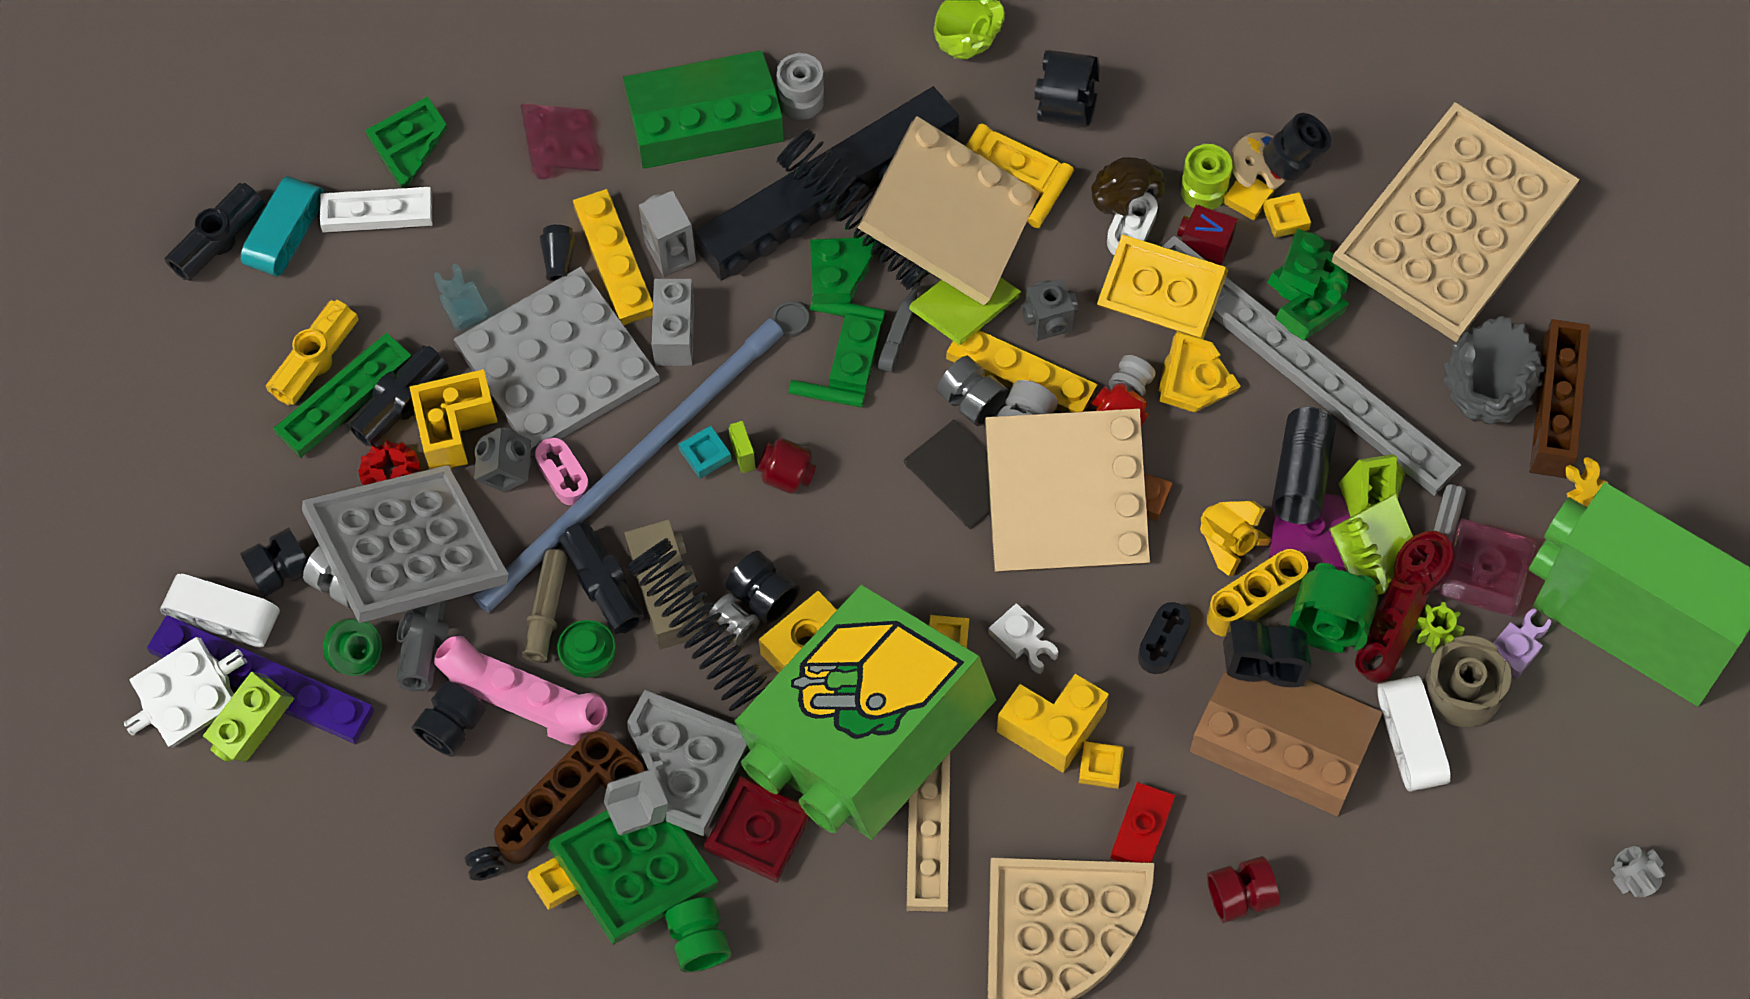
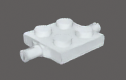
M195 637L129 679L141 699L143 710L130 719L125 720L124 726L129 727L127 731L133 736L149 724H152L158 728L168 747H175L213 723L234 695L230 688L228 674L246 664V658L237 649L229 656L218 661L209 653L202 639Z

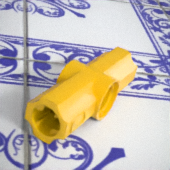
M330 300L310 328L300 331L295 336L292 342L293 350L266 384L268 392L288 406L295 405L315 377L326 373L330 369L332 355L359 320L357 314L343 302ZM312 350H319L313 355H306Z

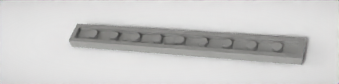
M1175 235L1162 246L1205 260ZM1226 277L1212 315L1216 321L1381 454H1394L1397 456V460L1404 469V472L1435 496L1459 472L1461 467L1459 462L1310 343L1290 333L1285 326L1275 319V315Z

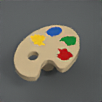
M1262 132L1250 133L1240 139L1231 152L1232 171L1236 179L1243 186L1249 188L1255 182L1257 175H1261L1271 190L1277 189L1284 183V179L1276 176L1269 169L1263 157L1264 146L1274 136Z

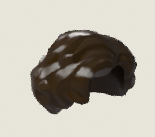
M1137 157L1117 159L1110 165L1104 166L1103 170L1098 172L1096 180L1091 187L1093 203L1104 214L1118 213L1126 216L1129 212L1130 202L1133 199L1142 197L1145 192L1150 193L1156 200L1163 196L1165 184L1163 172L1156 165L1150 164L1146 159H1139Z

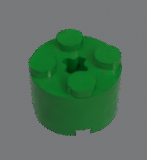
M1329 563L1317 564L1314 570L1307 573L1301 580L1289 620L1290 627L1295 628L1296 626L1297 629L1307 633L1308 645L1323 651L1343 653L1344 647L1355 646L1354 651L1360 650L1367 642L1378 603L1375 581L1365 575L1356 576L1349 572L1338 570Z

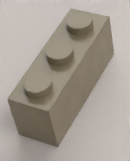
M669 519L624 532L631 561L665 538H669L668 541L673 545V548L666 554L673 550L677 551V554L648 579L682 561L681 554L686 553L681 532L673 533ZM691 564L683 565L658 587L660 588L680 575L692 571V575L666 598L696 582ZM657 565L636 575L638 584ZM665 575L645 586H639L659 650L687 642L703 628L701 626L686 636L677 638L678 632L700 613L676 627L669 628L672 620L692 603L665 618L662 617L664 610L684 594L682 593L659 607H654V603L673 585L650 597L647 596V592ZM693 592L686 596L674 608L693 598ZM701 600L682 618L704 606L703 600ZM707 613L703 617H701L696 623H694L690 628L707 619Z

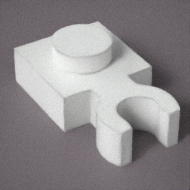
M1017 603L988 629V634L1015 660L1023 653L1026 654L1029 666L1036 673L1041 674L1044 670V664L1037 658L1039 654L1045 653L1054 661L1058 658V649L1053 643L1039 640L1044 634V628Z

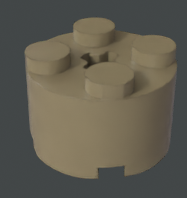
M1460 636L1444 646L1442 645L1436 651L1423 683L1434 717L1458 727H1480L1485 725L1497 713L1509 690L1512 676L1511 667L1507 659L1506 661L1498 652L1499 648L1492 642L1477 636Z

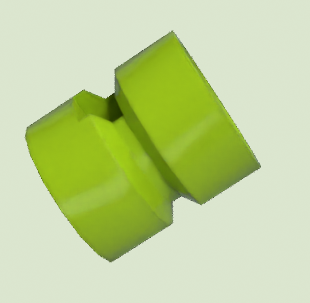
M1201 144L1188 152L1184 163L1181 196L1184 202L1191 208H1194L1197 204L1213 210L1223 204L1224 197L1229 189L1232 159L1229 153L1222 147L1214 144Z

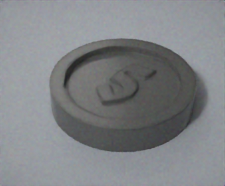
M786 301L774 309L772 320L781 327L784 333L783 336L795 337L807 329L809 314L801 303Z

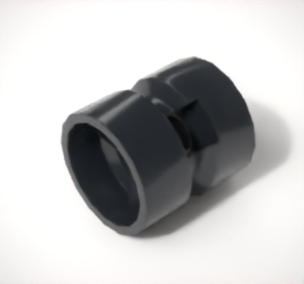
M1299 113L1264 146L1263 157L1265 163L1276 176L1284 180H1296L1310 168L1312 163L1316 162L1328 151L1331 146V136L1326 126L1317 117L1308 113Z
M289 527L270 537L269 545L264 546L258 543L240 553L263 597L283 588L285 579L294 582L303 577L308 561Z
M758 550L743 558L732 570L726 581V589L743 603L749 602V610L765 624H770L780 618L793 604L800 591L799 586L784 572L776 573L773 562Z
M445 681L431 699L434 708H425L411 728L430 747L444 755L453 757L464 743V736L466 735L464 729H474L486 712V709L471 693L452 682Z

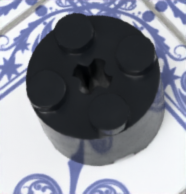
M1046 50L1043 57L1044 79L1038 78L1035 85L1034 97L1035 100H1040L1037 121L1087 128L1092 121L1098 93H1094L1095 81L1099 82V58L1086 54Z

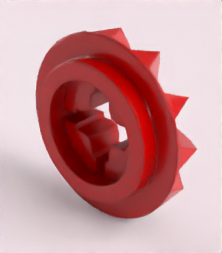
M386 440L384 444L377 447L372 445L370 451L365 456H361L358 473L362 485L388 480L384 471L379 469L385 467L387 458L391 459L394 466H399L392 469L390 479L420 472V463L415 451L409 449L403 442L397 444Z

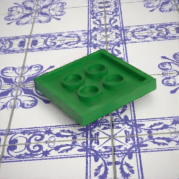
M608 810L549 841L548 848L612 945L665 917L664 914L673 906L700 898L717 888L718 880L684 830L667 822L666 819H664V822L619 835Z

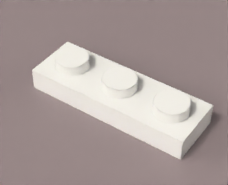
M419 187L322 193L320 203V226L322 232L432 226L431 188Z

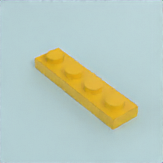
M605 189L572 200L578 220L618 319L623 325L653 316V302L608 190Z
M980 330L961 345L953 341L946 352V359L954 363L963 356H970L985 369L984 377L992 375L1002 385L1010 389L1017 380L1033 381L1044 386L1055 395L1058 400L1056 410L1062 413L1085 412L1097 392L1098 384Z

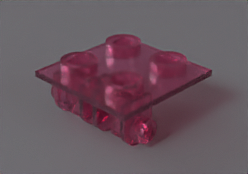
M521 104L531 169L538 179L549 178L554 168L600 171L588 109Z

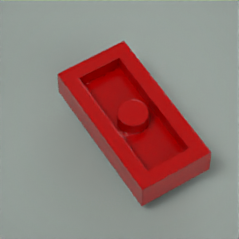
M1137 782L1110 859L1118 862L1152 863L1175 795Z

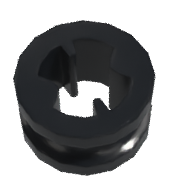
M484 847L466 855V865L472 867L468 872L471 880H486L504 872V863L498 860L501 856L498 847Z

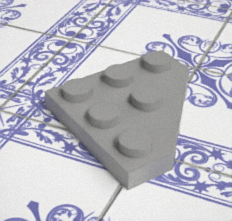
M644 690L628 719L630 736L645 771L654 770L668 801L665 815L666 821L704 836L749 748L736 725Z

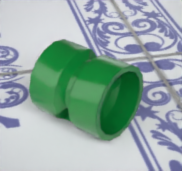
M702 897L688 900L673 906L664 914L671 939L678 940L674 949L682 972L707 970L722 964L731 957L725 931L717 929L721 918L715 899Z

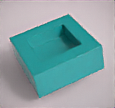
M711 425L678 444L679 451L699 479L732 461L731 453Z

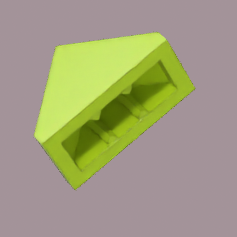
M1391 454L1359 459L1338 483L1350 517L1392 495H1396L1398 499L1405 472L1398 462L1397 456Z

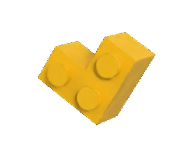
M482 369L410 386L422 446L429 469L446 465L454 468L468 464L461 431L497 423L485 370Z
M1074 674L1054 704L1019 684L998 714L997 733L1064 773L1084 745V741L1088 739L1105 714L1109 694L1077 674Z

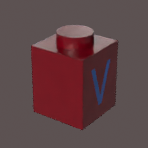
M1196 204L1190 217L1184 215L1177 236L1181 237L1182 242L1203 259L1222 266L1234 238L1237 218Z

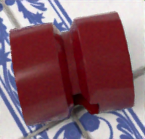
M1264 856L1241 862L1238 870L1227 866L1207 872V885L1210 897L1222 923L1245 917L1248 909L1259 913L1278 907L1280 904L1277 883L1272 869Z

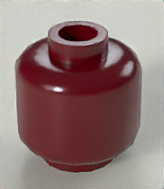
M779 438L774 444L767 443L760 458L757 471L762 472L761 478L766 485L793 494L799 490L801 484L809 486L815 473L816 465L810 463L812 456L809 448L785 438Z

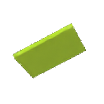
M1000 277L991 299L985 305H982L941 280L910 304L909 310L955 343L961 345L1014 301L1018 300L1021 296V291Z

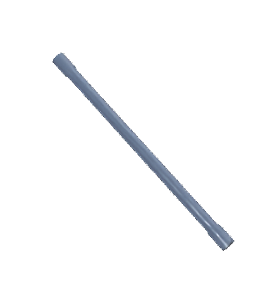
M767 319L729 359L505 568L508 572L506 585L477 592L473 596L476 603L485 612L490 613L544 559V554L548 549H555L560 544L559 537L568 527L576 523H582L748 365L757 357L762 356L784 335L781 327L774 320Z

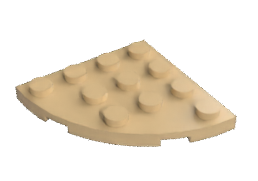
M991 858L988 999H1078L1098 985L1123 959L1142 926L1153 885L1154 863Z

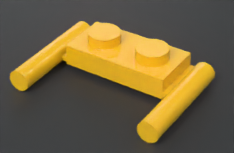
M985 124L977 126L965 145L1040 192L1039 196L1042 195L1027 220L1028 224L1034 228H1040L1074 172V168L1067 163L1061 164L1057 160L998 132H993Z

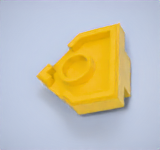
M1179 331L1176 332L1173 336L1170 353L1165 358L1158 389L1161 392L1160 402L1195 413L1237 392L1241 385L1235 376L1229 374L1219 358L1220 353L1213 342Z

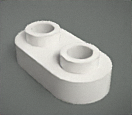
M1145 192L1142 197L1133 199L1130 202L1128 215L1123 216L1116 213L1107 235V247L1113 255H1115L1122 234L1146 242L1157 215L1158 205L1154 196ZM1140 211L1144 215L1137 216L1133 214V212Z

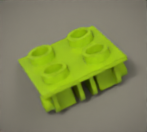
M1392 495L1329 528L1347 572L1356 576L1365 575L1372 578L1376 583L1375 591L1377 595L1386 593L1389 583L1394 577L1396 556L1402 546L1413 537L1396 495Z

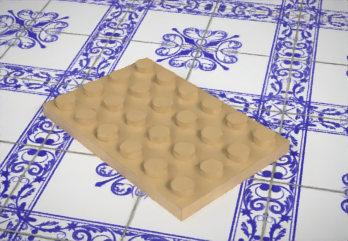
M1454 102L1333 254L1331 262L1457 342L1460 340L1462 333L1473 323L1574 191L1580 179Z

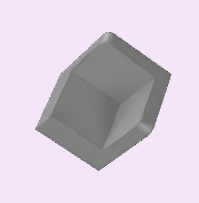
M653 769L611 782L607 785L604 803L619 835L664 822L668 801Z

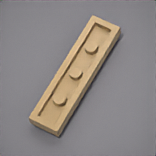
M950 753L909 798L907 911L948 912Z

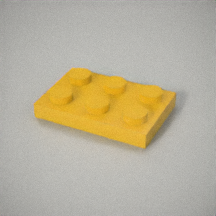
M1122 234L1097 305L1176 332L1179 331L1204 339L1228 269L1215 263Z

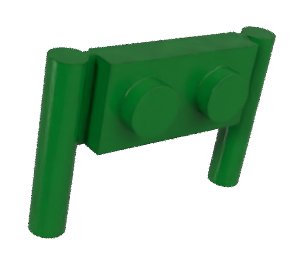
M812 297L810 311L844 317L829 377V386L791 379L788 394L863 408L886 310L853 303L813 304Z

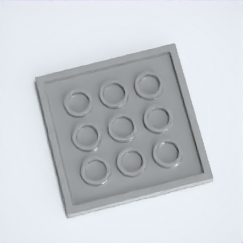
M582 267L568 273L567 277H561L453 339L456 348L472 371L485 370L492 400L511 428L518 435L531 440V456L535 455V449L543 440L548 438L562 439L660 382L657 371Z
M449 465L303 500L302 512L359 623L507 584L508 572Z

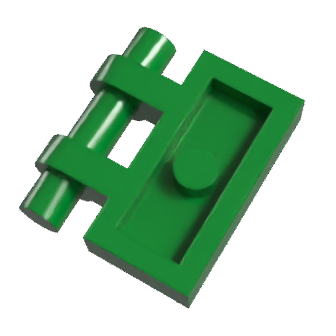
M1297 228L1291 240L1278 281L1309 295H1313L1315 289L1318 288L1327 292L1326 296L1330 301H1338L1341 295L1347 291L1350 273L1331 262L1334 253L1329 252L1330 242L1323 240L1314 233H1307Z

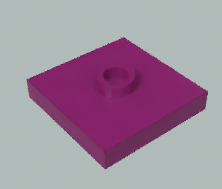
M1325 494L1321 516L1307 524L1290 523L1274 514L1268 559L1280 551L1294 549L1305 555L1308 567L1315 568L1319 563H1329L1338 570L1346 572L1343 560L1329 528L1350 518L1344 498L1342 496Z

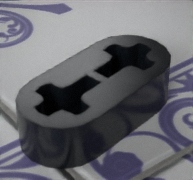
M1169 602L1157 610L1140 644L1138 653L1139 664L1146 672L1162 674L1171 667L1188 633L1191 621L1189 611L1182 604ZM1172 615L1179 618L1178 624L1173 626L1170 634L1164 632L1167 620ZM1159 642L1163 643L1162 657H1159L1156 661L1149 659L1150 652L1155 651Z

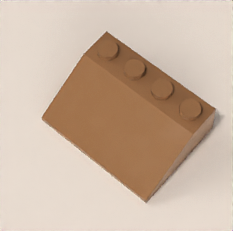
M1225 670L1194 733L1190 752L1338 817L1383 712L1307 679L1304 686L1281 687L1271 684L1266 680L1257 682L1237 680L1227 675Z

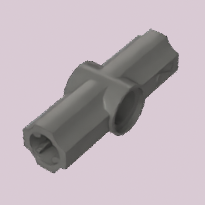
M446 600L408 610L401 619L397 630V641L402 643L396 676V681L400 683V688L414 692L427 691L432 687L436 666L434 664L435 654L447 639L449 629L448 623L443 622Z

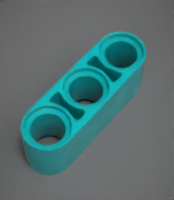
M291 176L284 177L245 241L241 252V263L269 275L279 277L286 269L318 214L321 194L324 193L323 189Z

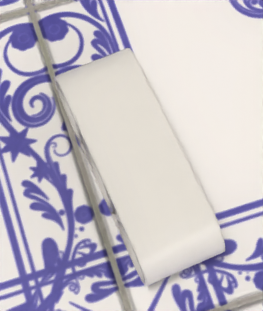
M177 574L160 608L161 613L165 616H171L200 630L255 647L265 646L280 613V609L276 605L265 599L186 574Z
M1413 676L1379 683V704L1407 791L1412 792L1449 784L1450 769L1421 678Z

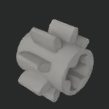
M1641 846L1628 847L1622 850L1614 860L1615 866L1611 870L1616 876L1612 880L1622 894L1631 891L1635 897H1646L1656 892L1661 886V877L1665 876V872L1661 868L1664 863L1654 849L1646 853Z

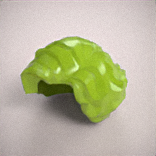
M945 0L940 5L936 14L934 33L936 41L939 43V48L954 59H968L985 52L1001 31L1005 21L1003 5L999 0Z

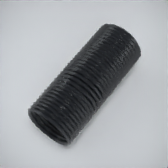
M1301 407L1293 410L1287 417L1272 508L1279 518L1294 524L1313 522L1322 513L1336 423L1328 412L1320 408Z

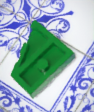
M427 96L366 129L365 133L400 189L408 187L447 131V125Z
M865 237L811 239L813 304L850 303L857 292V285L864 280L869 272V263L874 255H870V252L877 240L867 247H862V241ZM881 242L875 250L881 247Z

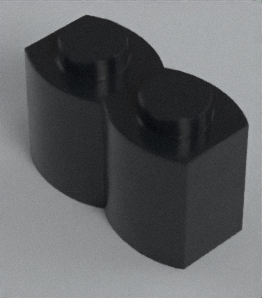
M1250 620L1230 622L1223 641L1227 675L1237 680L1248 682L1266 680L1271 684L1281 687L1304 686L1312 666L1307 633L1289 626L1268 628L1259 622Z

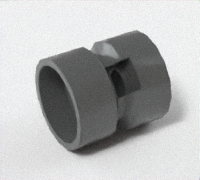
M967 355L958 359L944 373L938 383L937 393L952 406L960 405V413L978 427L985 424L986 417H993L999 411L1008 396L1009 390L992 375L984 377L985 369Z

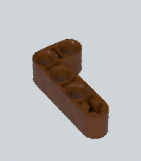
M600 730L587 733L498 823L495 828L494 837L501 856L504 860L514 864L527 861L601 785L607 789L609 783L619 780L624 774L644 772L643 764L610 734ZM596 749L609 751L604 758L599 760L589 757ZM569 777L581 779L579 784L573 788L561 786L563 781ZM547 805L553 808L551 813L545 817L533 815L540 806ZM511 837L516 840L522 839L518 844L513 840L508 843V839Z

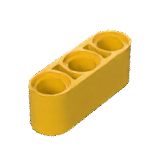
M1294 549L1280 551L1216 592L1211 599L1207 614L1209 629L1216 635L1225 636L1230 622L1237 620L1256 621L1298 593L1302 578L1308 571V561L1305 555ZM1280 570H1293L1297 576L1287 577ZM1260 589L1266 596H1253L1249 590ZM1226 608L1231 610L1235 616L1224 617L1217 610Z

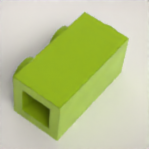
M250 672L203 736L213 744L210 750L226 762L231 760L247 762L295 698L267 675Z

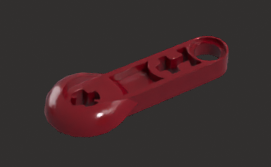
M1425 531L1413 536L1398 552L1394 563V577L1374 616L1367 642L1358 651L1355 658L1356 669L1370 682L1380 683L1391 676L1430 592L1443 583L1452 572L1455 562V551L1453 544L1446 535L1438 531ZM1382 655L1383 659L1379 667L1369 671L1368 664L1371 659Z

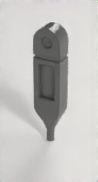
M914 283L911 292L902 300L879 359L878 369L893 373L914 319L915 313L909 310V307L917 298L920 287L919 283Z

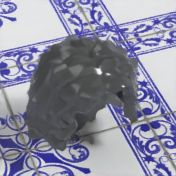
M1499 316L1496 320L1490 318L1480 326H1472L1469 332L1465 330L1460 340L1451 345L1453 350L1450 360L1444 364L1446 375L1444 383L1450 389L1451 401L1454 402L1466 418L1474 422L1483 421L1485 424L1511 422L1528 405H1533L1531 396L1538 387L1543 385V381L1540 380V374L1545 371V367L1540 360L1541 353L1535 351L1536 344L1530 342L1529 334L1525 331V324H1519V322L1511 323L1510 318H1504L1503 316Z

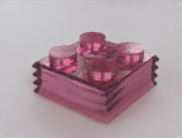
M1461 519L1452 543L1455 551L1453 570L1448 578L1441 583L1439 594L1513 617L1520 605L1536 541L1470 520ZM1483 564H1489L1491 572L1485 571L1482 567Z

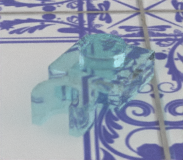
M454 264L452 269L455 277L452 280H443L439 272L434 273V279L438 290L444 293L439 296L440 303L457 332L490 317L473 281L464 284L462 270L457 264Z

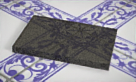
M952 420L904 459L906 467L969 529L973 528L991 513L987 452L955 420Z

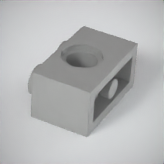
M673 190L663 195L651 196L644 203L639 204L644 242L662 276L664 277L696 263L692 225Z
M654 279L652 351L655 366H692L694 328L692 279Z

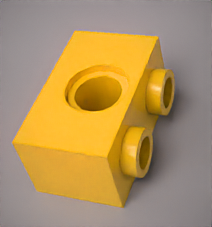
M819 591L815 592L759 638L760 654L779 673L802 649L803 645L799 644L798 641L806 636L813 637L837 609Z

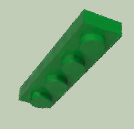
M386 332L273 428L276 436L302 458L373 397L374 387L381 377L388 372L396 373L412 355Z

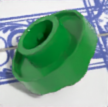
M357 618L341 619L333 624L325 634L323 642L324 658L329 667L337 673L348 676L364 675L372 670L379 661L382 651L381 637L377 629L368 621L359 623Z
M593 620L577 621L568 626L560 635L557 645L559 659L565 670L581 678L597 677L606 672L613 664L616 655L613 634L608 627Z

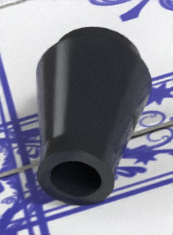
M546 226L539 239L546 268V279L554 282L561 277H567L576 237L573 235V229L569 226Z

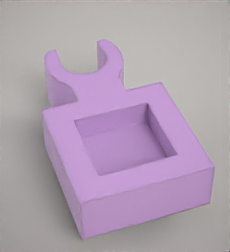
M1536 609L1528 611L1522 622L1521 629L1510 622L1493 642L1499 648L1498 652L1506 661L1507 659L1511 667V675L1516 679L1528 667L1543 646L1535 639L1543 637L1551 625L1550 619L1542 627H1536L1531 623L1530 620L1534 617Z

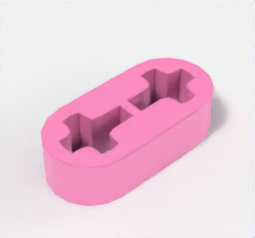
M548 438L538 444L535 449V458L540 472L557 498L564 504L573 505L590 489L586 473L563 440ZM553 452V454L559 455L561 466L556 467L551 459H547L546 454ZM568 475L572 483L578 484L579 489L573 492L570 488H566L565 476Z

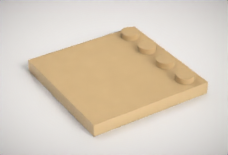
M916 116L896 151L858 229L982 305H985L991 299L1040 192Z
M1140 409L985 418L994 572L1150 563Z

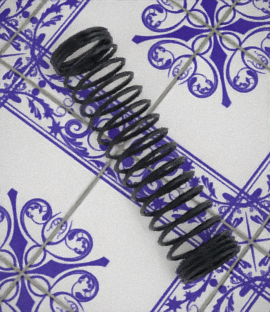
M806 128L785 147L777 157L776 163L782 165L786 172H791L798 167L794 174V180H800L807 175L802 188H809L815 184L811 191V197H816L824 192L820 198L819 205H825L833 200L828 208V213H834L842 208L837 215L836 222H841L851 215L845 225V230H850L861 222L863 216L850 225L855 216L874 195V191L843 217L841 216L846 208L862 191L866 183H863L834 209L832 208L854 182L857 175H854L836 193L823 201L838 180L849 170V166H846L833 180L815 193L825 177L841 161V158H837L822 174L807 184L816 169L832 153V150H828L812 167L798 176L808 160L824 144V141H821L802 160L789 168L791 163L815 139L816 133L810 131V128ZM857 227V229L854 232L853 238H859L863 236L865 232L862 231L858 234L860 229H858ZM867 234L862 241V247H867L876 239L872 238L867 242L870 237ZM878 240L871 249L870 255H876L886 248L879 258V263H885L896 255L889 264L887 272L894 271L905 262L897 273L896 280L902 279L901 285L906 287V290L911 289L914 283H917L928 272L915 264L902 274L911 260L905 257L893 266L901 254L893 251L884 258L891 248L883 244L875 250L880 244Z
M665 538L629 563L627 568L630 569L629 572H632V576H636L657 565L639 582V586H645L665 575L647 592L648 597L673 585L654 603V607H659L684 593L664 610L662 617L665 618L692 603L672 620L669 628L676 627L700 613L678 632L677 638H682L708 623L685 643V649L716 633L692 654L691 659H696L724 643L699 665V669L702 670L732 653L707 675L706 680H710L740 663L714 686V690H719L748 673L722 696V701L729 699L756 683L729 707V711H733L757 697L765 689L763 688L749 696L766 680L767 676L761 675L741 686L759 669V665L756 664L733 676L751 659V654H747L722 668L744 648V644L736 645L714 658L737 637L735 633L706 648L729 627V623H724L698 638L720 619L722 613L718 612L690 628L713 608L714 602H710L682 618L706 597L707 592H702L674 608L695 590L700 582L696 581L666 598L692 575V571H688L658 588L679 570L685 561H679L648 579L677 554L676 550L666 554L673 548V545L668 541L669 538Z

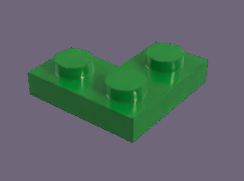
M1283 265L1273 271L1267 281L1283 298L1290 301L1280 308L1275 319L1285 326L1290 333L1303 341L1343 315L1349 305L1342 297L1338 301H1330L1326 296L1327 292L1318 288L1315 289L1313 295H1309L1278 281Z

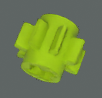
M1442 602L1440 606L1433 609L1426 604L1422 611L1423 617L1418 618L1414 627L1421 630L1416 642L1418 644L1424 642L1431 648V652L1435 653L1442 645L1444 646L1453 641L1454 638L1462 636L1465 628L1456 625L1461 614L1460 611L1453 612L1446 607V602Z

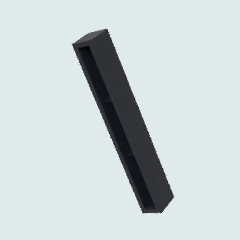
M932 86L828 149L832 150V153L816 169L807 184L822 174L837 158H841V161L825 177L815 193L833 180L846 166H849V170L838 180L823 201L836 193L854 175H857V178L842 194L832 209L846 200L863 183H866V186L853 200L858 201L867 194L868 190L881 183L910 124L916 116L955 139L959 135V115L940 92ZM827 151L807 162L798 176L812 167ZM794 170L695 230L696 250L722 281L730 275L741 273L749 263L759 257H766L772 254L780 244L790 238L800 237L807 231L808 227L819 220L831 218L836 213H828V208L833 200L825 205H819L820 198L824 192L816 197H811V191L815 184L809 188H802L807 175L800 180H794L796 172Z

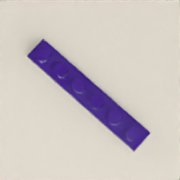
M166 615L147 646L150 654L162 659L190 640L198 637L202 639L209 653L218 661L239 649L244 655L243 657L246 658L247 663L228 674L231 690L237 691L250 672L265 674L295 698L284 712L285 714L353 744H356L374 713L372 705L168 615Z

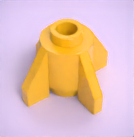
M1255 501L1219 502L1209 506L1201 516V533L1206 538L1217 567L1228 576H1234L1241 561L1238 556L1247 554L1254 545L1268 546L1271 541L1270 537L1254 528V526L1258 525L1265 510Z

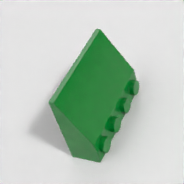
M762 50L623 76L643 169L784 142L782 115L775 87Z

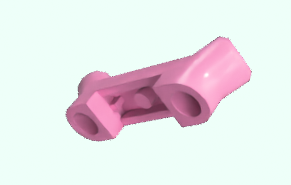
M464 636L448 638L435 654L434 664L449 678V682L462 687L479 701L482 699L547 727V736L565 744L575 745L587 733L599 730L607 718L608 708L600 694L596 692L576 694L478 652Z

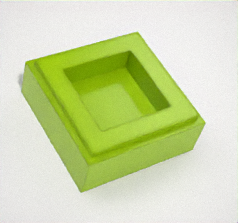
M743 421L730 424V443L740 471L747 473L756 470L754 451Z

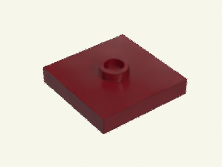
M740 776L704 848L712 854L778 883L810 817L802 809L799 802L779 793L773 794L759 784Z

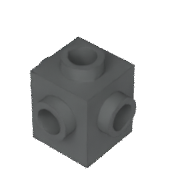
M1061 278L1054 281L1042 280L1027 288L1026 303L1021 305L1025 323L1027 326L1031 325L1035 337L1039 341L1071 332L1073 329L1074 312H1078V303L1072 290L1067 291Z
M502 427L479 438L475 447L474 480L502 492L527 482L531 466V440L518 435L513 429Z

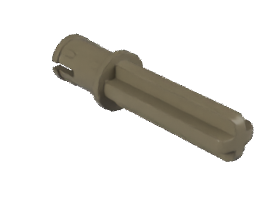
M548 549L544 554L532 615L526 619V624L529 628L522 657L532 662H544L547 660L551 634L557 628V622L554 619L567 562V556L564 554V551L559 549Z

